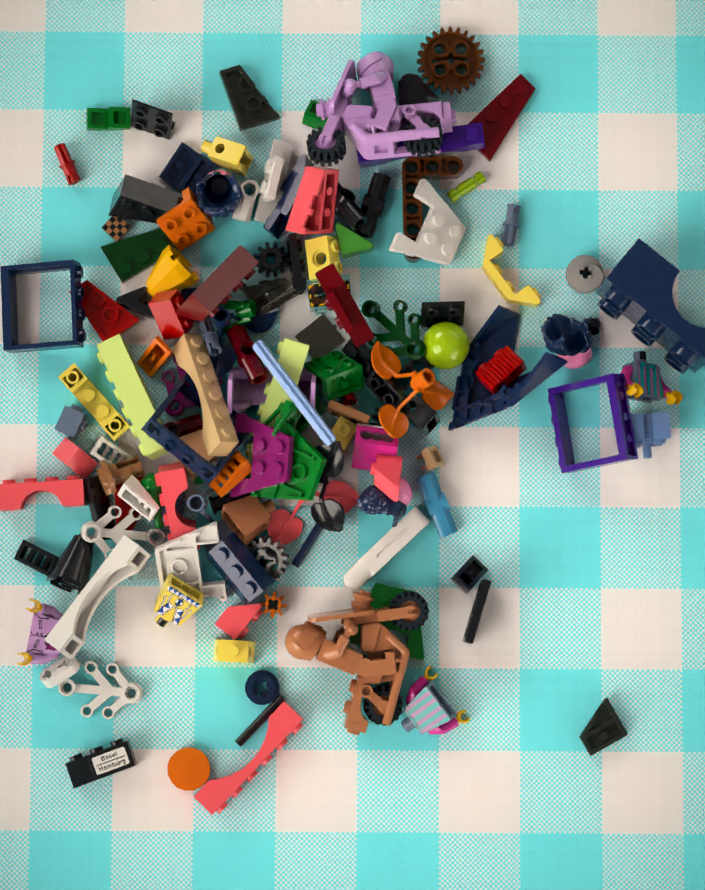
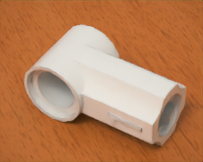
M245 180L240 183L243 198L235 212L232 213L231 218L250 223L254 203L260 188L256 181ZM246 184H250L253 188L251 195H247L244 192Z

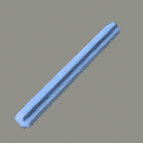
M263 340L255 342L253 350L325 445L329 446L334 443L336 436Z

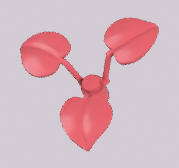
M333 480L329 481L323 500H336L342 505L346 514L357 504L356 500L359 498V495L346 483ZM316 491L315 496H320L319 491ZM299 500L291 514L285 509H278L270 514L271 520L267 532L269 537L273 536V542L280 540V546L291 543L298 538L302 531L303 523L294 516L303 501L308 502L311 500Z

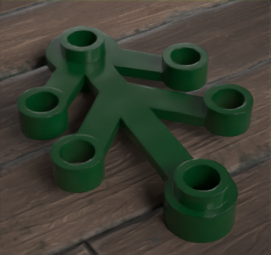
M372 300L364 302L361 308L363 315L375 318L390 332L385 334L373 333L377 338L376 342L400 341L405 346L397 348L385 347L392 350L397 356L407 355L412 360H419L425 355L426 346L419 338V325L422 323L421 315L411 313L408 316L410 338L405 334L404 313L408 308L405 301L396 300L393 304L396 325L380 311V305ZM400 303L403 304V307H402L401 310L398 309V305H399ZM374 306L375 311L371 313V308ZM416 316L417 322L413 323L412 320ZM372 340L368 341L369 345L374 346L375 343ZM418 346V352L414 353V348Z

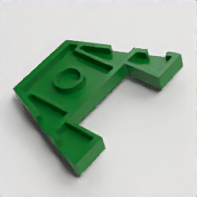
M282 417L276 418L273 428L276 427ZM286 420L280 431L294 437L291 481L257 490L251 493V496L313 500L327 459Z
M375 583L371 590V597H374V601H371L370 606L374 609L388 607L391 604L392 598L396 597V594L409 590ZM392 620L379 621L387 629L408 633L409 638L406 647L410 652L409 657L424 660L421 626L417 630L408 631L397 627ZM357 624L358 632L349 637V643L360 646L361 624Z

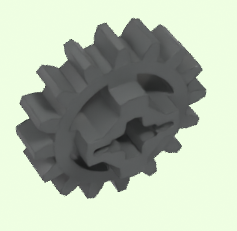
M264 535L259 540L257 538L251 541L252 544L249 543L246 547L252 554L256 548H259L257 550L258 554L254 557L272 578L278 580L280 575L286 572L284 568L289 566V562L285 561L289 554H284L283 552L286 546L280 547V540L273 542V536H270L268 540H266ZM279 563L277 569L273 571L274 564Z

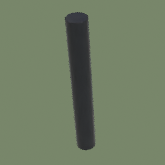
M279 694L235 742L241 747L286 699Z

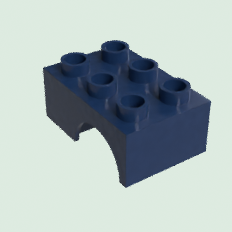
M638 238L597 290L596 294L602 298L597 305L604 313L615 320H618L623 314L634 323L635 326L632 328L631 333L646 346L651 347L656 341L665 348L668 353L664 359L675 370L684 374L689 368L695 373L705 365V328L695 326L686 321L675 307L672 290L675 278L680 271Z

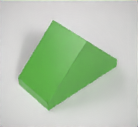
M337 222L335 231L342 259L369 253L373 250L374 244Z

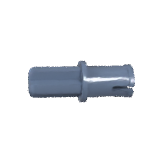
M515 204L507 205L506 219L503 222L502 243L507 247L514 245L516 229L519 228L518 218L521 206L516 205L514 207Z
M206 318L199 323L202 332L201 338L206 343L209 355L217 356L218 353L222 352L218 341V333L214 330L211 320Z

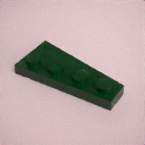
M161 228L101 246L102 251L122 283L127 282L155 265L162 251L168 245L172 246V250L174 248L178 250Z

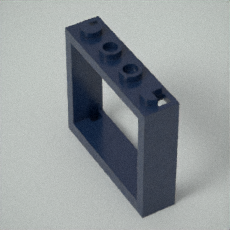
M75 260L0 266L3 351L21 353L84 347V341H86V332L83 329L85 310L82 307L84 288L81 286V278H83L84 271L81 263ZM70 271L73 340L19 345L16 275Z
M186 373L141 430L209 484L219 474L248 433L236 432L238 444L227 456H221L215 466H213L157 421L179 392L201 408L196 386L190 375ZM233 409L230 417L235 429L236 413L238 412Z

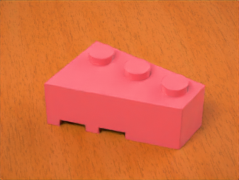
M323 166L305 167L285 229L286 231L303 235L333 233L339 176L338 169Z

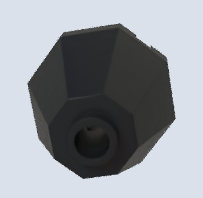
M407 73L398 81L399 105L440 102L436 94L419 75Z

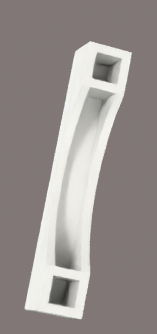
M124 535L44 640L72 660L85 643L89 622L101 600L118 583L138 573L151 555Z

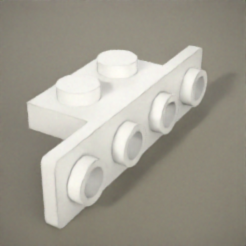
M277 139L273 140L269 159L264 169V180L259 190L260 196L254 217L255 221L265 224L267 218L272 214L282 197L283 192L280 188L287 176L294 147L292 144Z

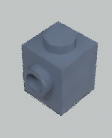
M73 404L71 408L65 405L54 429L77 439L80 431L84 432L88 424L87 416L83 413L84 409Z

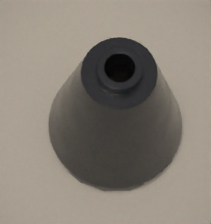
M81 533L74 535L47 575L46 580H50V584L67 592L78 590L77 594H80L90 581L95 542L89 543L85 541Z

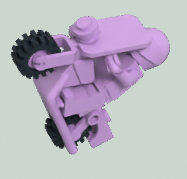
M374 51L360 59L356 68L355 61L349 60L332 99L328 98V101L320 99V104H316L317 117L321 116L322 121L325 118L328 119L323 129L321 126L317 127L318 131L314 129L311 131L312 135L309 134L307 136L308 156L311 161L314 160V164L318 165L320 162L323 167H325V163H328V167L332 166V162L335 165L338 164V159L342 161L344 159L343 155H346L345 136L342 133L344 129L362 157L366 160L407 156L421 157V155L429 157V154L441 153L440 146L443 144L442 134L453 132L452 123H456L455 110H451L450 102L441 103V101L397 105L392 84L394 77L392 59L382 52ZM361 87V89L364 88L370 92L373 106L352 105L351 99L356 88ZM399 141H404L405 146L397 147Z

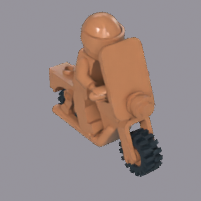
M359 589L358 593H353L355 597L354 601H351V609L309 614V621L306 620L304 624L292 627L286 635L285 646L292 657L311 661L315 656L316 660L355 675L357 672L356 679H352L349 686V692H352L350 701L346 700L343 708V713H346L343 726L351 734L359 735L360 732L366 733L369 721L366 717L362 716L360 708L362 697L365 698L363 699V708L366 716L377 725L391 726L393 721H397L399 715L403 712L402 698L399 693L410 652L379 621L392 620L397 627L408 631L417 630L421 625L423 626L425 620L428 619V604L420 594L414 591H402V593L396 594L394 599L392 598L391 604L388 607L374 609L370 606L371 601H374V597H371V592ZM341 619L342 627L340 630H337L333 639L325 637L327 631L322 626L312 622ZM357 624H361V651L348 646L350 642L349 637L358 632ZM390 681L389 686L376 685L377 687L375 688L370 686V684Z

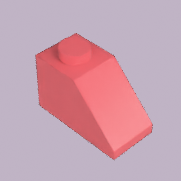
M377 454L376 463L372 462L370 474L374 475V485L391 500L398 502L403 457Z

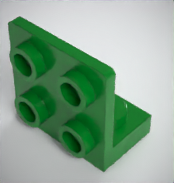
M331 351L328 355L315 357L311 361L304 363L305 369L322 379L323 398L327 401L364 388L362 365L340 351Z

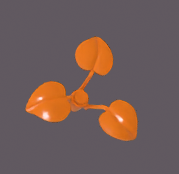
M379 341L374 344L371 352V362L375 372L380 377L388 380L392 376L396 379L412 376L410 386L414 391L396 409L392 405L386 404L380 408L378 414L379 421L387 434L394 439H398L405 435L409 427L407 416L401 413L400 410L419 391L422 393L423 402L435 411L445 407L447 402L454 396V393L436 381L434 373L428 368L423 369L419 373L414 370L410 373L398 374L401 370V362L397 355Z

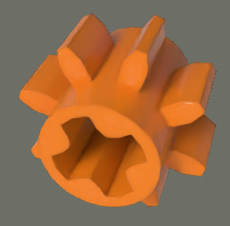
M275 591L273 592V597L265 594L266 602L260 603V605L266 607L263 614L269 611L271 612V618H274V613L277 612L282 616L281 608L287 607V605L281 602L284 596L277 598ZM271 599L279 601L277 610H269V601Z

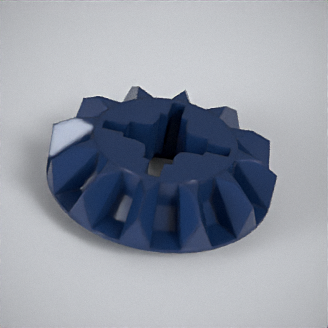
M256 671L246 681V695L255 704H269L279 694L280 685L278 679L269 671ZM267 679L266 687L269 688L271 692L263 691L262 694L258 696L259 688L256 687L254 683L262 684L263 681Z

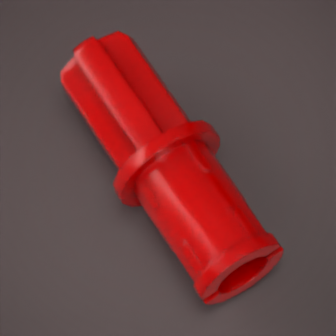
M65 143L57 144L54 150L61 164L59 168L63 170L68 185L71 186L80 182L81 178L74 165L75 160L71 159Z

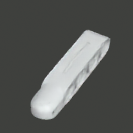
M415 506L397 523L396 527L388 531L346 571L343 577L345 586L350 590L361 588L431 521Z

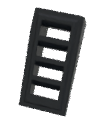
M23 540L14 559L47 576L59 557ZM28 548H31V551L27 559H24V556ZM36 552H39L34 563H32ZM44 556H47L42 567H40Z

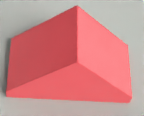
M67 437L63 439L52 453L82 478L89 477L99 464Z

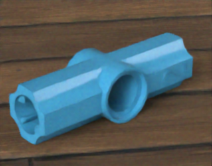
M434 472L417 478L425 499V507L430 518L434 521L440 538L457 532L449 511L451 510L444 492L440 489Z

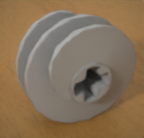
M577 256L569 263L566 269L568 285L579 293L593 292L603 282V267L593 256ZM583 270H586L587 274H590L586 279L582 278L583 275H580V273H582Z

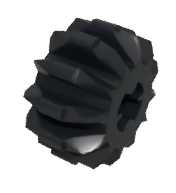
M266 242V249L264 250L259 246L258 251L261 254H254V258L259 262L255 267H260L258 269L259 274L266 270V278H269L270 272H273L274 278H277V271L279 270L280 273L284 274L285 270L282 266H289V262L285 261V259L289 258V254L283 253L285 250L284 246L277 250V242L273 243L272 248ZM271 256L272 258L273 256H275L276 263L272 264V262H270V264H268L267 257Z

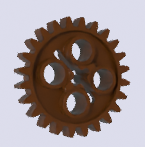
M449 26L448 32L440 28L439 35L433 31V38L426 36L427 44L421 43L420 47L424 51L420 50L417 53L419 57H422L417 59V64L422 65L418 68V72H424L421 79H428L427 86L434 84V92L441 88L442 95L446 90H449L450 96H452L453 90H457L458 94H461L462 87L469 91V83L475 86L476 81L474 78H481V74L478 71L484 70V66L480 64L485 62V58L479 56L484 53V50H477L480 42L473 43L475 36L473 35L468 38L467 30L461 34L460 27L456 29V32L452 31L451 26ZM437 47H442L446 52L439 55L434 50ZM463 47L466 49V53L458 54L455 49ZM448 58H452L453 64H449ZM463 67L467 70V73L460 75L456 72V69ZM443 68L445 69L446 73L444 75H438L436 74L435 69Z

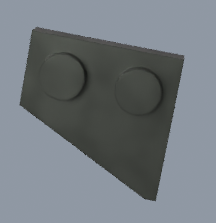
M605 698L579 737L591 756L627 736L628 733L608 698Z

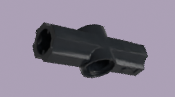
M373 173L368 192L365 193L361 205V210L367 216L368 222L359 230H355L356 234L365 238L373 237L378 218L381 217L385 205V196L391 177L382 173Z
M338 182L335 214L342 216L353 231L359 230L368 222L367 216L354 202L356 199L355 195L350 190L343 188Z

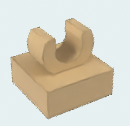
M437 445L421 450V454L416 457L417 460L423 458L426 465L421 467V470H433L445 465Z

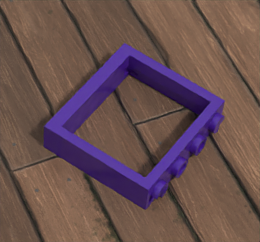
M613 373L548 389V402L551 407V421L555 431V444L558 449V463L561 473H573L638 459L624 374ZM607 383L619 455L575 464L563 393Z

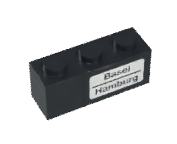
M123 738L110 742L111 747L103 749L102 746L91 749L90 755L83 757L82 753L69 757L70 762L65 765L73 788L138 765L129 740L124 742Z

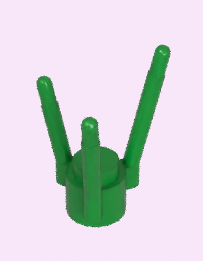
M250 299L244 301L228 300L224 306H218L225 307L228 310L235 309L237 317L243 318L223 328L222 333H226L234 325L252 322L251 317L256 316L257 313L255 302Z
M286 399L284 404L281 402L263 424L268 425L278 414L282 416L272 432V436H276L286 420L291 421L293 418L291 425L294 428L296 427L297 421L301 416L299 414L300 410L294 403Z

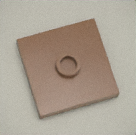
M332 400L329 401L327 406L329 414L336 417L341 415L356 425L357 423L369 424L370 415L357 411V408L354 406L342 405Z

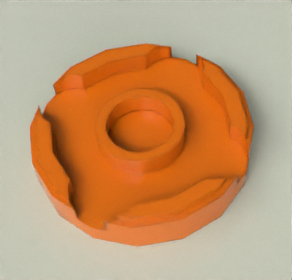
M194 747L182 748L176 751L170 758L167 766L170 781L177 788L184 791H193L202 787L211 773L208 757L201 750Z

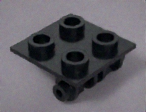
M133 99L130 126L170 140L171 130L175 126V122L172 121L173 113Z
M465 301L422 302L421 327L430 328L439 322H453L463 326Z

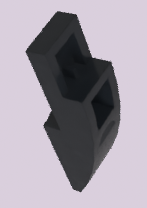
M350 338L341 351L362 365L363 375L367 378L364 383L384 405L389 404L396 409L406 399L398 378L396 379L392 376L390 379L385 380L380 377L372 366V349L365 343L355 347Z

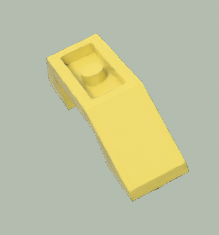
M492 234L488 235L482 264L484 273L506 303L538 307L541 303V295L536 288H531L528 285L514 294L515 288L511 282L503 279L501 276L503 272L496 263L492 264L493 260L503 254L504 250L502 248L504 245L497 236L494 238Z
M75 363L58 376L114 441L130 428L129 424Z

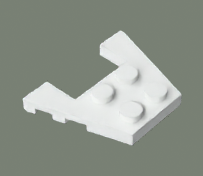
M423 178L419 181L413 196L429 206L430 209L416 241L414 242L401 232L396 233L389 251L400 252L407 256H416L423 258V260L449 265L454 258L466 227L430 183Z
M212 522L155 547L160 589L170 573L204 593V598L213 597L219 598V601H227L225 580L203 582L198 545L219 543L217 522Z

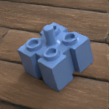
M669 412L631 414L636 447L643 446L644 459L652 458L651 447L662 446V444H665V441L671 438Z

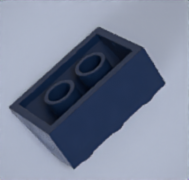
M234 531L205 555L245 605L275 582Z

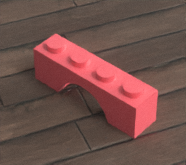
M181 462L159 465L158 473L155 474L156 485L161 486L162 489L159 499L161 507L165 506L166 508L163 518L165 526L170 527L171 533L167 534L168 541L198 528L196 521L183 517L175 506L178 496L188 489L185 465Z
M77 475L67 476V480H58V477H46L45 481L37 482V478L24 479V483H16L15 480H2L3 484H0V511L23 510L27 500L39 492L53 493L64 507L87 506L84 480L80 479V476Z

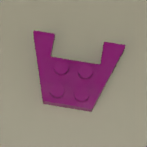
M236 413L235 432L254 434L251 479L244 478L231 489L230 497H240L260 489L290 482L292 477L294 437L280 430L276 436H272L275 428L269 427L257 419L248 417L244 413Z

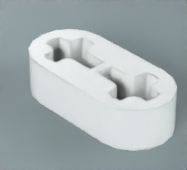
M65 656L44 669L40 674V680L46 688H53L74 675L79 670L80 663L75 657L70 660Z

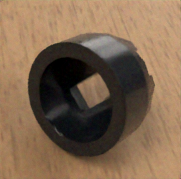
M592 317L587 318L591 335L599 334L601 321L597 317L596 319Z

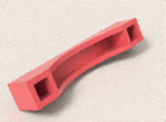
M284 701L269 716L265 740L253 760L244 768L231 775L210 779L196 793L194 798L212 815L215 812L220 814L228 805L225 801L230 796L235 798L243 788L240 785L245 780L250 782L258 774L255 769L260 764L265 766L273 758L270 753L275 748L280 750L288 742L286 739L290 732L295 734L303 726L300 723L303 718Z

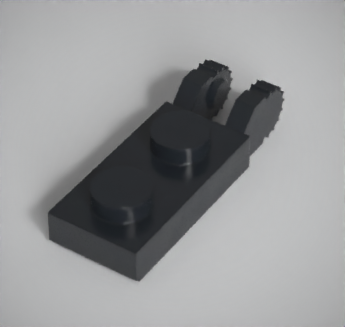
M296 233L287 236L286 242L292 287L295 294L300 295L306 290L307 281L302 276V272L305 271L304 261L299 258V252L302 251L301 239H297Z

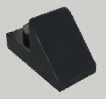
M146 286L117 297L116 302L119 305L155 320L148 305L149 302L145 301L144 304L142 303L147 293Z

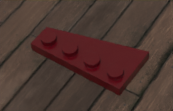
M522 74L468 123L482 122L486 148L479 149L478 151L488 162L493 158L536 89Z

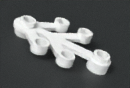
M116 505L110 506L108 512L97 522L88 521L81 528L82 538L89 543L95 542L103 552L105 559L107 558V553L112 551L113 548H109L102 537L111 538L116 545L125 535L129 539L147 540L151 545L158 546L164 542L165 535L162 530L152 528L148 532L125 530L135 520L142 518L140 513L138 517H133L134 508H131L129 514L112 529L104 528L113 518L117 519L121 516V508ZM113 508L118 509V514L115 516L111 514ZM89 528H94L95 533L93 535H88ZM153 533L158 534V538L156 540L151 539V535Z
M94 661L87 662L84 668L100 686L75 684L71 679H66L58 685V690L63 696H71L74 692L99 694L89 704L81 707L80 713L83 717H91L94 710L111 696H121L111 706H106L102 710V716L105 719H112L116 712L126 703H137L143 696L142 687L136 682H128L116 663L108 664L106 672L108 675L114 676L121 687H113L98 670V664ZM90 663L95 665V670L93 672H90L88 670V665ZM111 665H114L117 668V671L114 674L109 672V667ZM66 683H69L72 686V689L69 692L65 691L64 685ZM130 689L136 690L134 697L129 696L128 692ZM85 707H90L91 713L89 715L84 714L83 710ZM108 708L113 712L110 717L105 715V710Z

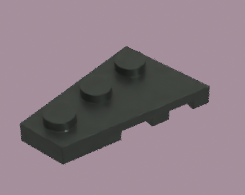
M240 65L220 70L219 75L240 131L280 119V115L269 105V101L265 96L261 95L254 82Z

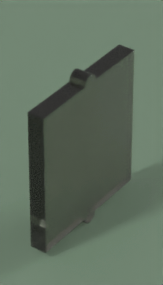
M324 313L295 336L298 342L310 345L308 354L312 359L328 355L346 341L336 329L337 326L333 325Z

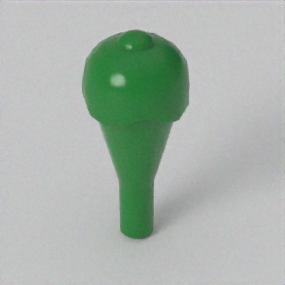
M148 473L147 476L141 479L140 483L160 507L154 517V522L157 529L163 528L162 507L159 499L162 489L161 486L156 485L155 474Z

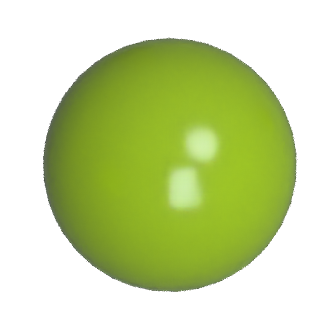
M453 322L436 323L423 336L422 341L426 346L424 357L436 368L444 370L453 369L463 363L469 353L470 343L466 332L462 327Z

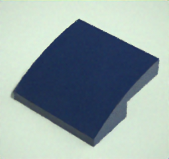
M181 142L158 178L181 193L189 187L195 194L196 183L201 181L210 172L215 171L218 165Z

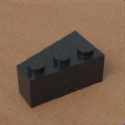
M125 174L113 195L108 216L157 223V218L182 203L183 196L180 193Z

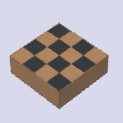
M114 216L101 227L116 242L120 241L132 229L123 218Z

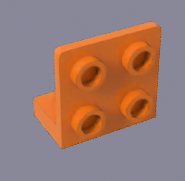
M189 187L182 191V203L156 219L157 224L179 251L184 250L215 230L213 217L202 212L198 207L197 197Z

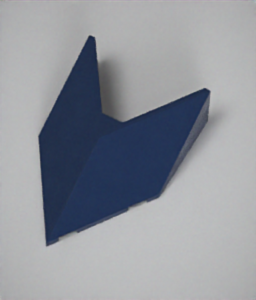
M498 305L471 341L469 353L464 362L461 363V375L457 377L452 410H454L453 420L449 422L448 430L452 431L514 406L568 361L545 352L531 372L517 377L508 386L503 385L498 393L491 394L479 382L476 372L481 364L487 363L493 358L497 350L503 349L507 345L513 351L515 350L521 316L515 311Z

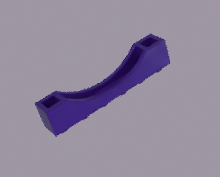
M482 122L452 127L453 132L442 134L443 144L440 146L441 152H466L486 148ZM399 141L397 147L405 146L404 141ZM356 148L360 168L382 165L407 158L366 160Z

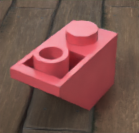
M258 603L228 607L216 621L215 625L234 640H237L238 637L242 639L249 631L247 628L248 624L251 621L256 622L263 612L260 609L263 606Z

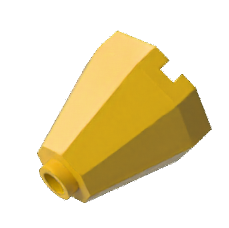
M168 245L162 251L146 280V285L148 286L146 290L152 297L158 292L175 289L181 291L194 285L199 280V275L196 270L191 272V263L177 249L174 248L172 250V246Z

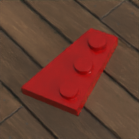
M88 280L81 283V286L84 288L82 307L85 310V316L102 341L117 334L121 335L140 322L137 317L129 313Z

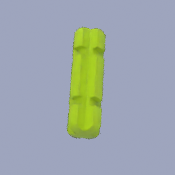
M477 172L473 175V178H468L456 186V189L450 190L447 193L448 198L452 202L460 199V196L463 197L475 189L476 185L484 183L486 180L482 172Z

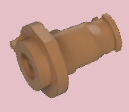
M137 455L132 459H124L111 465H107L105 460L100 461V468L96 469L106 496L116 493V485L124 483L131 475L134 477L145 475Z

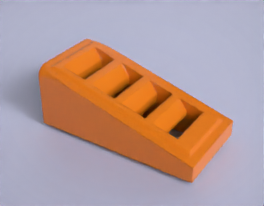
M236 451L208 485L222 498L251 473L252 466Z

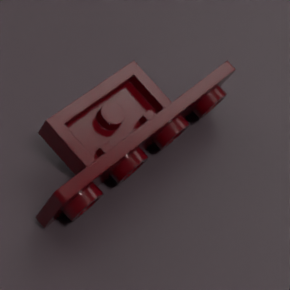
M332 263L317 271L315 276L327 297L324 299V302L329 311L334 310L337 317L334 320L339 329H345L355 347H359L372 340L374 335L335 265Z

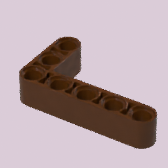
M415 156L404 160L402 164L403 234L414 242L423 225L422 202L413 196L414 193H409L406 187L409 185L417 187L419 181L423 178L426 180L457 179L461 176L464 166L461 158L457 156ZM452 163L457 164L459 170L452 172L448 169V165ZM413 164L417 167V170L413 173L408 172L406 166ZM429 164H435L437 165L438 170L436 172H430L428 171L427 166ZM415 206L418 212L416 214H409L406 210L407 207ZM414 226L419 232L416 235H410L407 229ZM403 253L404 258L408 262L415 263L421 259L420 257H411Z

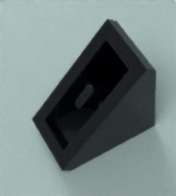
M472 555L450 580L467 594L488 569Z

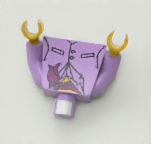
M30 598L29 600L34 602L35 606L32 609L27 607L26 609L34 614L26 652L17 653V655L24 656V661L17 663L18 665L46 664L56 660L59 654H62L44 639L63 614L53 606Z

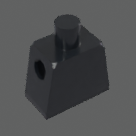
M416 395L400 410L401 413L407 416L409 423L426 437L440 422L438 413Z

